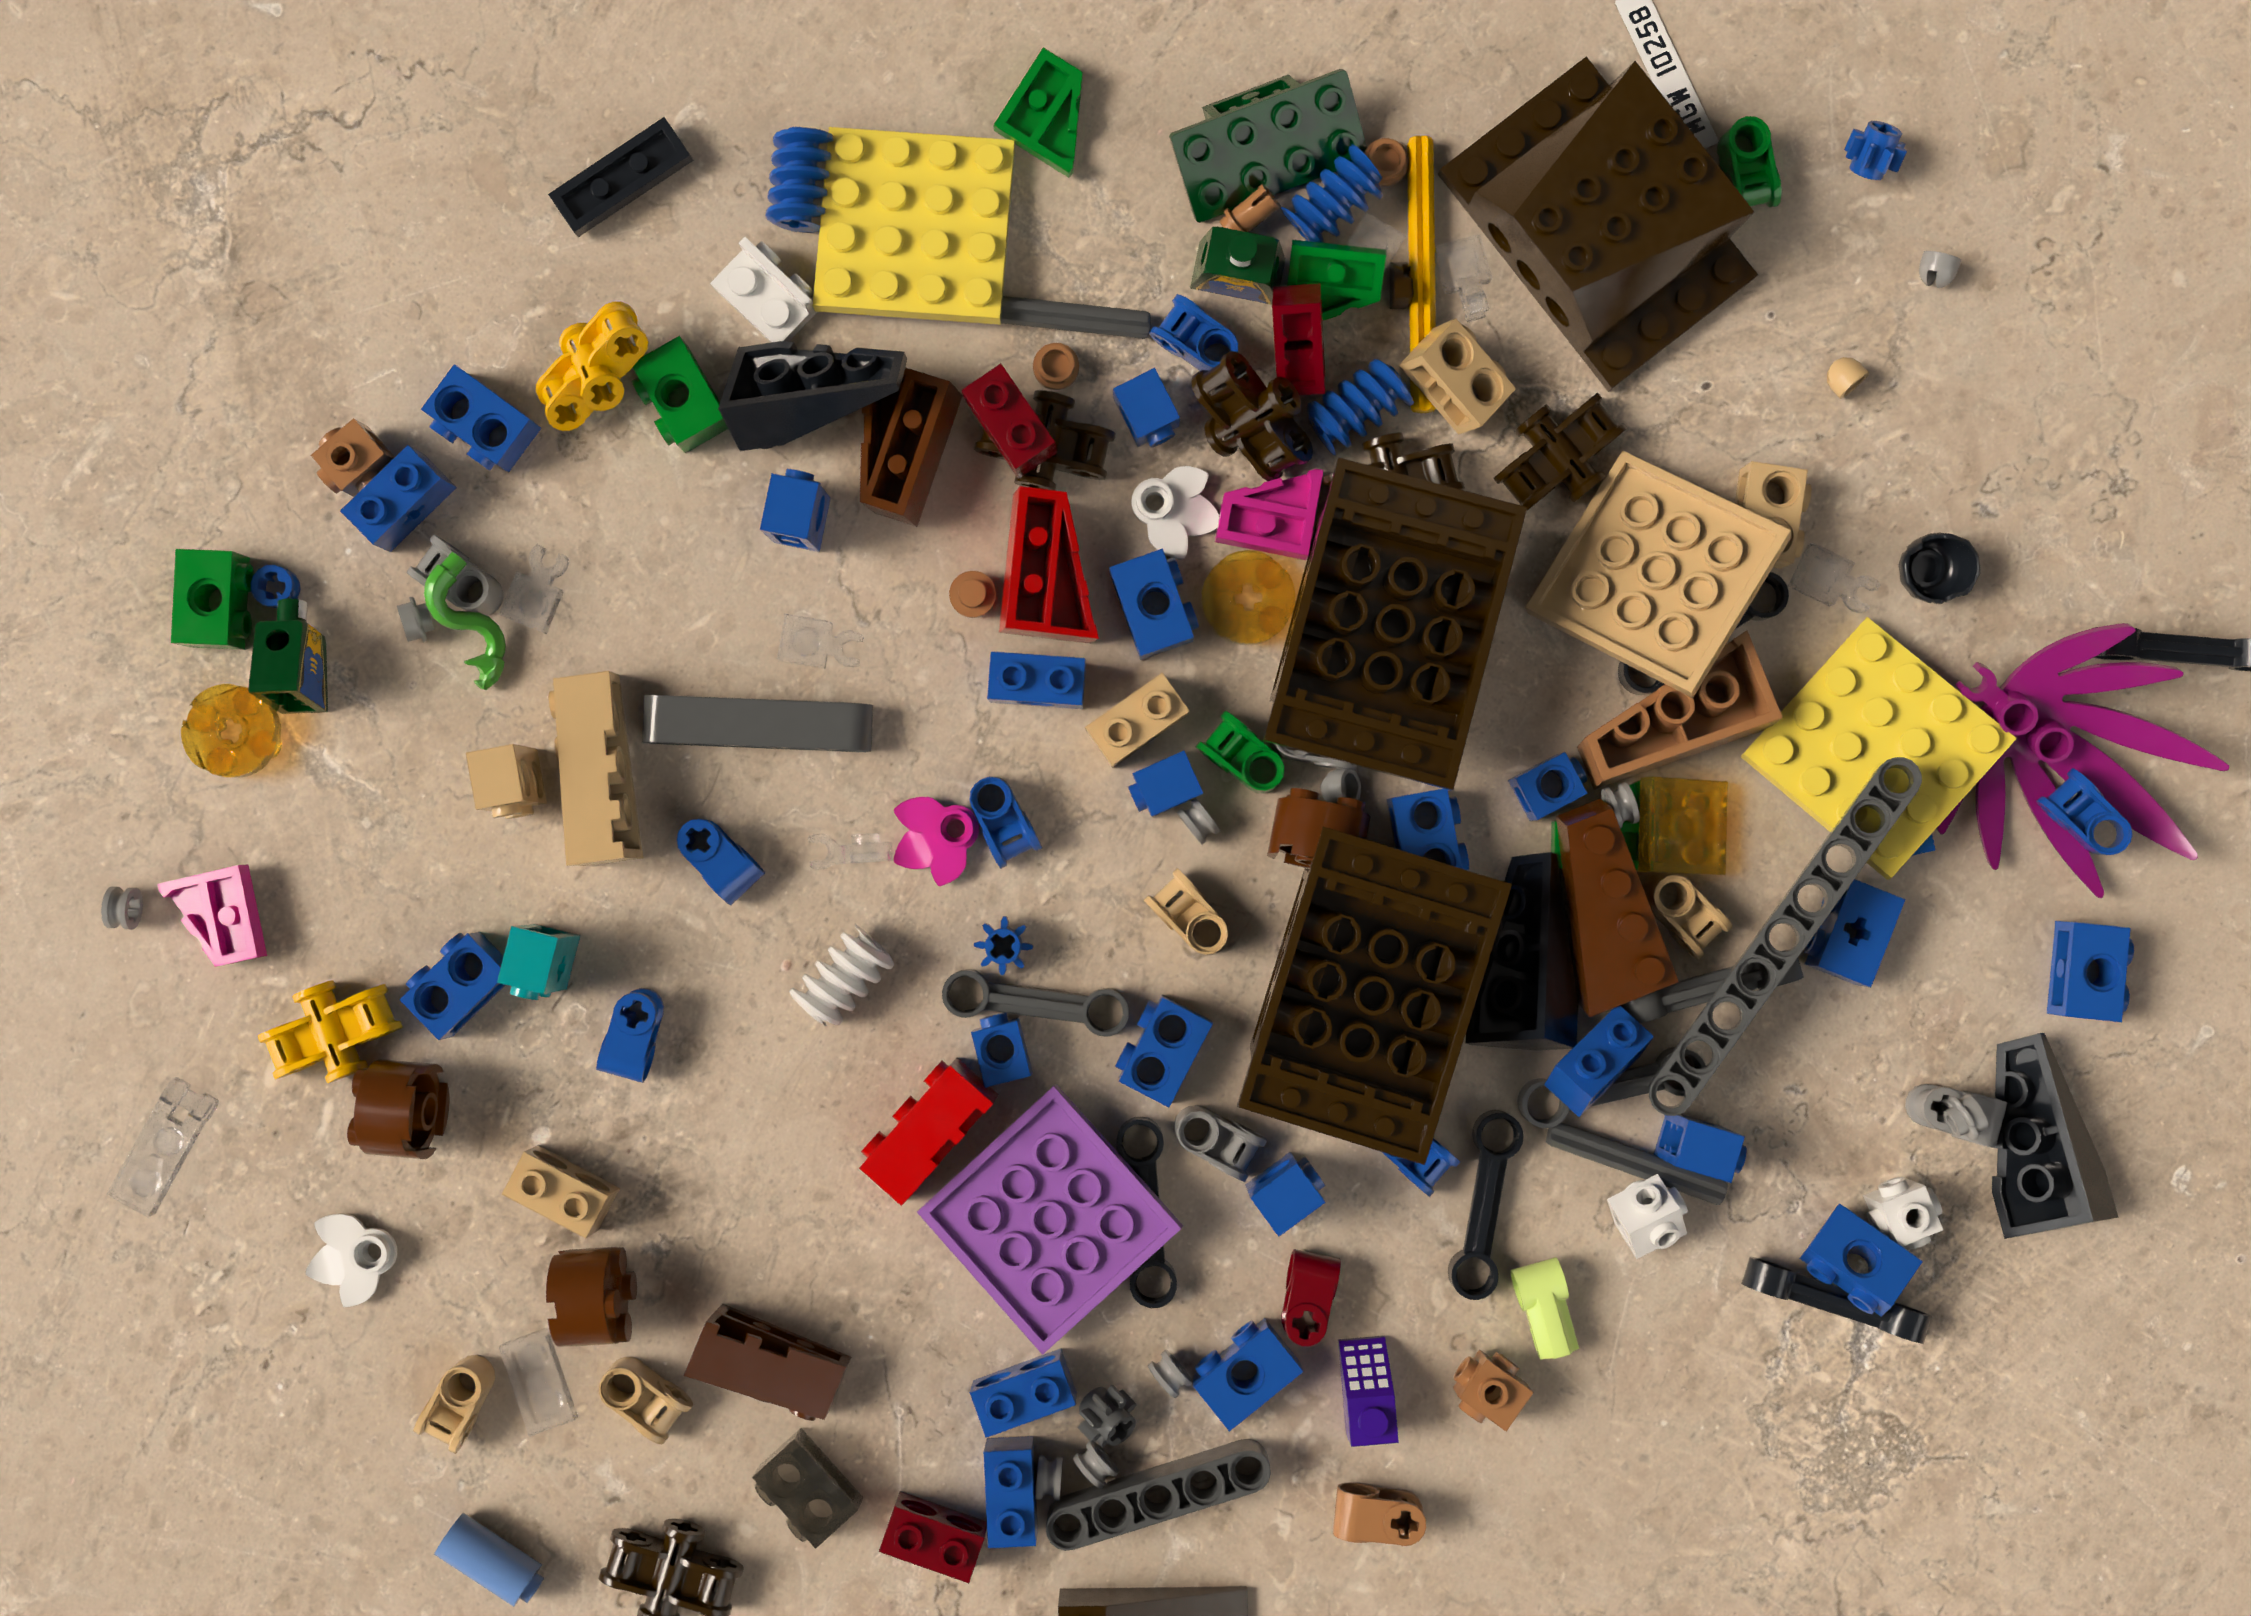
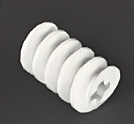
M856 924L855 927L860 934L857 938L844 932L840 935L847 948L844 952L831 946L828 948V952L834 961L832 965L819 960L816 961L815 965L821 975L819 979L804 974L802 979L808 991L803 993L794 988L789 991L793 999L810 1016L824 1026H827L825 1021L834 1025H840L843 1022V1017L838 1007L847 1011L855 1009L856 1004L850 993L860 997L867 996L868 989L863 979L873 983H878L881 980V975L876 965L885 969H891L894 966L889 953Z

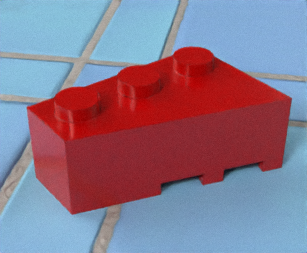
M1019 486L1013 494L999 633L1090 644L1099 639L1089 603L1088 586L1086 580H1084L1078 553L1080 550L1067 492Z
M958 1058L950 1066L941 1060L923 1081L930 1087L919 1101L910 1096L892 1116L899 1123L886 1137L879 1131L861 1151L867 1159L859 1169L901 1206L933 1172L951 1149L967 1134V1131L981 1115L985 1114L994 1104L999 1095L991 1087L985 1088L983 1080Z

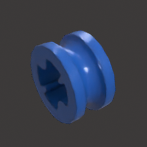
M266 565L258 569L251 580V592L254 598L262 605L276 609L278 600L286 598L298 599L301 590L297 576L292 571L276 565ZM275 575H277L278 581L285 583L284 592H276L278 596L276 599H274L273 593L266 591L267 582H275L273 578Z

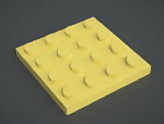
M829 127V133L834 137L832 142L827 143V151L831 153L832 157L831 160L826 161L825 170L829 171L830 176L824 179L823 186L824 189H827L828 193L827 196L822 197V207L826 210L825 214H822L820 218L813 294L814 311L1001 325L1015 154L1014 141L1008 139Z
M1866 617L1781 711L1783 718L1773 726L1766 728L1742 754L1741 758L1829 832L1832 831L1868 779L1881 764L1894 757H1904L1912 760L1919 767L1922 774L1921 786L1866 862L1885 879L1889 880L2017 738L2010 732H2005L1999 723L1967 697L1963 696L1962 693L1870 618ZM1890 768L1884 774V784L1891 792L1903 793L1907 790L1909 779L1903 770ZM1862 807L1855 814V823L1861 831L1874 833L1879 829L1881 819L1874 809Z

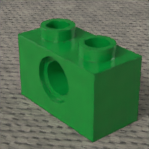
M680 336L644 355L633 366L638 377L631 381L632 385L645 405L653 402L661 416L654 423L668 446L676 443L679 448L687 453L728 429L718 409L720 401L689 346ZM679 387L688 388L689 397L686 403L680 407H670L668 404L670 393Z
M175 550L171 643L192 648L245 650L246 639L249 638L252 631V618L250 612L247 611L248 592H251V580L254 575L253 567L250 564V557L233 551ZM220 589L222 602L216 610L211 611L209 597L215 590Z

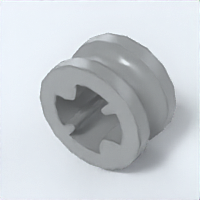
M1626 782L1618 784V789L1612 791L1610 788L1602 789V800L1613 808L1620 828H1622L1623 822L1626 820L1631 824L1639 822L1638 805L1630 786Z
M1195 798L1191 801L1192 806L1189 810L1180 809L1177 814L1199 843L1203 845L1207 842L1206 836L1209 833L1217 834L1220 832V829Z
M109 887L106 890L102 901L101 915L102 921L107 928H117L121 924L124 929L132 930L138 926L143 910V899L138 888H127L123 892L120 887Z
M1165 1350L1161 1353L1162 1360L1158 1363L1152 1361L1148 1368L1165 1391L1173 1398H1176L1180 1395L1179 1388L1183 1385L1189 1387L1193 1384V1381L1179 1361L1168 1350Z
M1089 1441L1086 1444L1087 1451L1084 1454L1077 1453L1073 1460L1093 1485L1103 1489L1106 1486V1477L1110 1475L1115 1477L1119 1470L1109 1455L1098 1444Z
M1039 1455L1036 1499L1042 1500L1043 1496L1051 1495L1054 1501H1060L1063 1457H1057L1054 1461L1050 1462L1046 1460L1045 1456Z

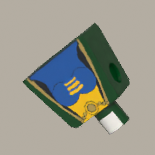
M1218 226L1212 227L1199 242L1190 289L1272 305L1273 286L1281 285L1286 260L1280 241L1274 237Z
M286 598L278 600L277 621H260L255 625L248 693L281 714L328 712L326 639L324 635L307 623V602L300 599Z

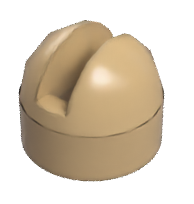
M1843 357L1834 361L1827 372V383L1830 389L1842 399L1856 389L1868 377L1869 372L1854 358Z

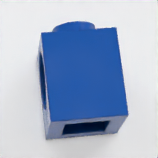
M1155 368L1113 388V399L1137 447L1148 442L1150 447L1153 448L1175 436L1173 429L1179 427L1180 416Z
M1184 750L1132 773L1136 783L1128 786L1138 811L1141 812L1148 809L1151 817L1203 794Z
M1566 752L1556 754L1508 780L1529 821L1539 820L1588 794L1583 786L1587 782V776L1581 764L1575 757L1569 759ZM1548 771L1557 774L1562 782V789L1555 798L1548 797L1541 789V779Z
M1007 1012L979 1019L981 1028L974 1029L971 1035L984 1087L1031 1076L1033 1071L1020 1019L1008 1020ZM996 1035L1008 1037L1014 1045L1013 1056L1007 1060L993 1058L988 1050L989 1040Z

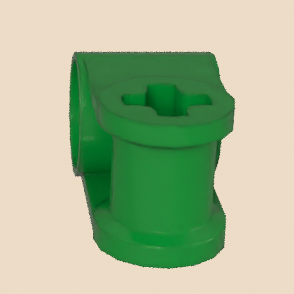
M1755 116L1743 117L1720 138L1717 144L1720 168L1750 206L1766 204L1768 207L1779 206L1782 197L1781 179L1775 164L1769 127L1762 119ZM1735 135L1746 136L1751 141L1752 152L1740 150L1736 145Z
M1224 711L1220 716L1222 722L1206 742H1199L1195 746L1196 749L1226 773H1230L1253 792L1261 794L1272 792L1279 786L1284 776L1282 759L1276 752L1259 740L1256 734L1229 712ZM1231 734H1234V736L1229 740L1225 747L1222 750H1219V748L1226 741V739ZM1267 759L1272 762L1276 769L1275 778L1266 784L1255 782L1249 773V768L1254 761Z

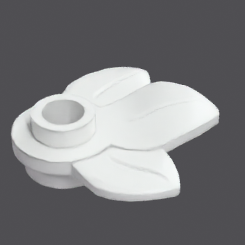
M1180 466L1174 468L1163 479L1150 478L1144 480L1135 488L1132 495L1131 504L1133 512L1140 521L1147 524L1150 543L1156 550L1163 548L1165 556L1170 558L1185 559L1188 549V536L1205 535L1217 529L1219 513L1206 498L1200 495L1207 483L1208 473L1196 467ZM1150 495H1159L1163 499L1164 505L1159 510H1150L1146 506V499Z
M332 1214L315 1221V1229L327 1245L314 1256L305 1274L323 1284L340 1285L339 1293L343 1307H351L367 1301L377 1290L380 1274L388 1271L396 1261L397 1245L394 1238L383 1229H367L358 1218L349 1214ZM371 1243L377 1244L380 1247L381 1256L379 1259H373L369 1255L368 1247Z

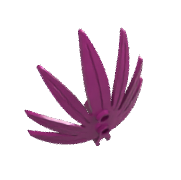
M2122 623L2101 626L2064 637L2029 657L2011 673L2000 687L1997 685L1994 673L1986 665L1979 662L1973 665L1983 677L1979 686L1969 688L1961 681L1955 684L1958 691L1970 701L1985 702L1980 709L1999 723L2005 732H2010L2017 738L1976 783L1975 801L1978 829L1987 862L1993 870L1999 868L2003 840L2006 796L2004 759L2006 757H2010L2023 796L2042 831L2066 864L2096 897L2103 898L2104 890L2089 851L2068 831L2055 823L2036 802L2041 796L2048 797L2056 790L2054 784L2038 764L2039 760L2046 762L2065 781L2068 779L2067 773L2072 768L2076 769L2098 788L2104 798L2129 822L2131 829L2190 860L2198 858V854L2190 842L2154 798L2114 760L2089 741L2070 730L2072 726H2076L2100 738L2144 753L2214 770H2229V765L2210 751L2156 723L2099 705L2062 700L2065 695L2132 688L2172 680L2184 675L2177 667L2141 662L2103 663L2064 671L2099 655L2133 634L2136 629L2130 624ZM1963 799L1936 828L1941 835L1948 829Z

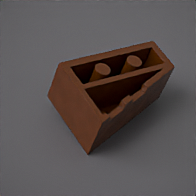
M905 367L899 391L862 408V414L864 415V443H861L860 503L875 514L918 527L963 396L950 381Z
M722 1304L705 1322L683 1376L743 1394L762 1402L787 1408L792 1414L805 1420L814 1421L816 1418L825 1420L852 1357Z

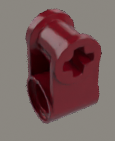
M1293 1249L1286 1277V1293L1281 1313V1323L1288 1337L1295 1344L1313 1346L1324 1338L1328 1327L1332 1301L1338 1287L1341 1268L1340 1258ZM1304 1311H1308L1315 1323L1314 1325H1306L1304 1332H1299L1293 1319L1302 1318Z

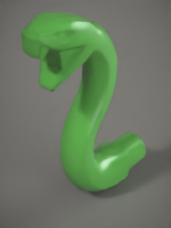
M451 552L441 565L437 564L425 582L424 597L426 606L432 617L441 625L455 630L477 631L485 638L487 643L485 654L465 660L464 663L477 667L480 675L479 680H474V683L480 689L487 690L499 680L505 662L503 657L506 648L504 634L499 625L487 615L479 612L455 611L448 607L445 601L448 589L457 581V575L467 565L461 557Z

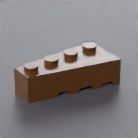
M1597 799L1556 816L1562 871L1566 883L1567 914L1572 934L1573 965L1576 968L1578 985L1576 987L1578 1004L1589 1017H1592L1679 982L1613 808L1602 799Z

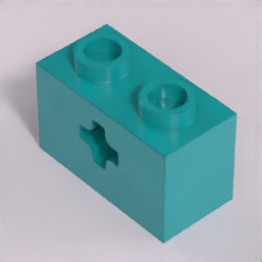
M538 924L511 926L497 983L511 986V995L531 1000H538L539 996L550 997L552 992L566 990L581 935Z

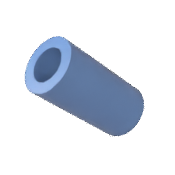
M462 1513L455 1521L434 1554L513 1607L520 1599L528 1603L544 1580V1577L538 1574L542 1566L541 1563L465 1513Z

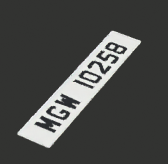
M1616 0L1615 5L1654 85L1705 149L1717 144L1719 140L1652 0Z

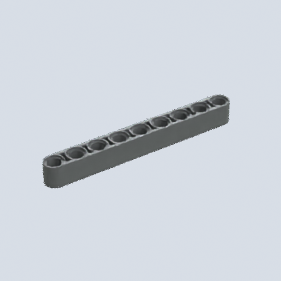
M1894 757L1886 760L1868 779L1649 1085V1098L1652 1106L1658 1112L1666 1116H1676L1684 1113L1691 1106L1916 795L1922 783V774L1919 767L1912 760L1904 757ZM1898 768L1907 774L1909 786L1905 792L1894 793L1886 788L1884 784L1886 770ZM1869 807L1879 814L1881 824L1876 832L1866 833L1857 827L1855 814L1858 809ZM1841 846L1851 853L1852 865L1847 872L1838 873L1828 866L1826 855L1831 847ZM1813 885L1822 891L1824 904L1819 911L1808 912L1800 906L1798 893L1802 887ZM1777 924L1790 926L1796 934L1795 945L1789 951L1782 952L1776 950L1771 945L1769 935L1772 928ZM1750 963L1761 964L1768 973L1766 985L1757 991L1747 989L1741 980L1743 968ZM1731 1002L1738 1007L1740 1020L1734 1028L1721 1029L1715 1024L1713 1011L1718 1004ZM1704 1041L1711 1047L1712 1059L1708 1065L1702 1068H1694L1686 1062L1685 1050L1690 1043ZM1675 1080L1684 1087V1098L1678 1105L1666 1106L1657 1099V1088L1663 1081Z

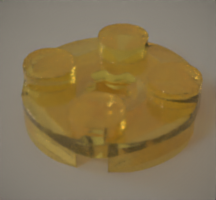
M1253 550L1234 552L1215 565L1204 581L1201 595L1203 613L1213 631L1221 638H1225L1238 645L1261 644L1280 633L1292 615L1295 607L1294 583L1286 569H1283L1269 555ZM1246 585L1252 586L1253 593L1261 594L1262 598L1261 602L1254 603L1252 611H1245L1243 604L1235 602V595L1242 594L1243 586Z
M232 684L212 686L199 693L189 705L193 707L188 713L187 720L182 722L181 739L185 752L195 765L217 776L242 778L255 774L263 769L281 751V723L277 711L248 693L249 688ZM232 719L235 724H240L242 728L239 739L235 743L232 739H223L221 732L227 729L226 721Z

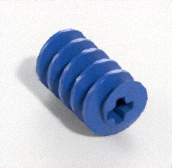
M790 127L775 133L773 143L778 150L774 151L771 155V161L776 168L769 174L770 182L775 187L770 188L767 194L769 202L773 205L768 207L765 214L769 222L793 232H819L820 225L813 223L812 217H820L822 214H825L826 209L814 204V199L827 196L828 191L815 185L818 180L829 178L830 173L825 169L817 167V163L831 160L832 157L830 152L819 148V144L832 142L834 136L831 133L809 127Z
M1352 144L1348 149L1352 162L1341 156L1335 159L1334 164L1338 175L1327 169L1320 173L1324 188L1314 182H1309L1306 185V191L1310 200L1297 194L1292 197L1291 201L1296 213L1281 207L1285 217L1306 241L1325 243L1322 236L1324 231L1338 237L1340 235L1336 223L1338 218L1352 225L1355 222L1350 209L1353 205L1364 212L1369 210L1364 195L1370 193L1378 199L1383 197L1379 182L1383 179L1371 160L1357 146Z
M1374 359L1368 365L1369 374L1360 369L1353 374L1354 384L1347 380L1339 382L1337 385L1339 395L1327 390L1322 395L1323 406L1317 401L1308 403L1307 414L1310 423L1321 442L1333 455L1336 456L1333 442L1336 440L1347 448L1352 446L1349 431L1354 430L1363 438L1367 436L1365 420H1370L1378 428L1382 426L1380 410L1384 409L1393 417L1397 416L1398 410L1395 400L1398 398L1409 407L1414 404L1408 387L1392 366Z

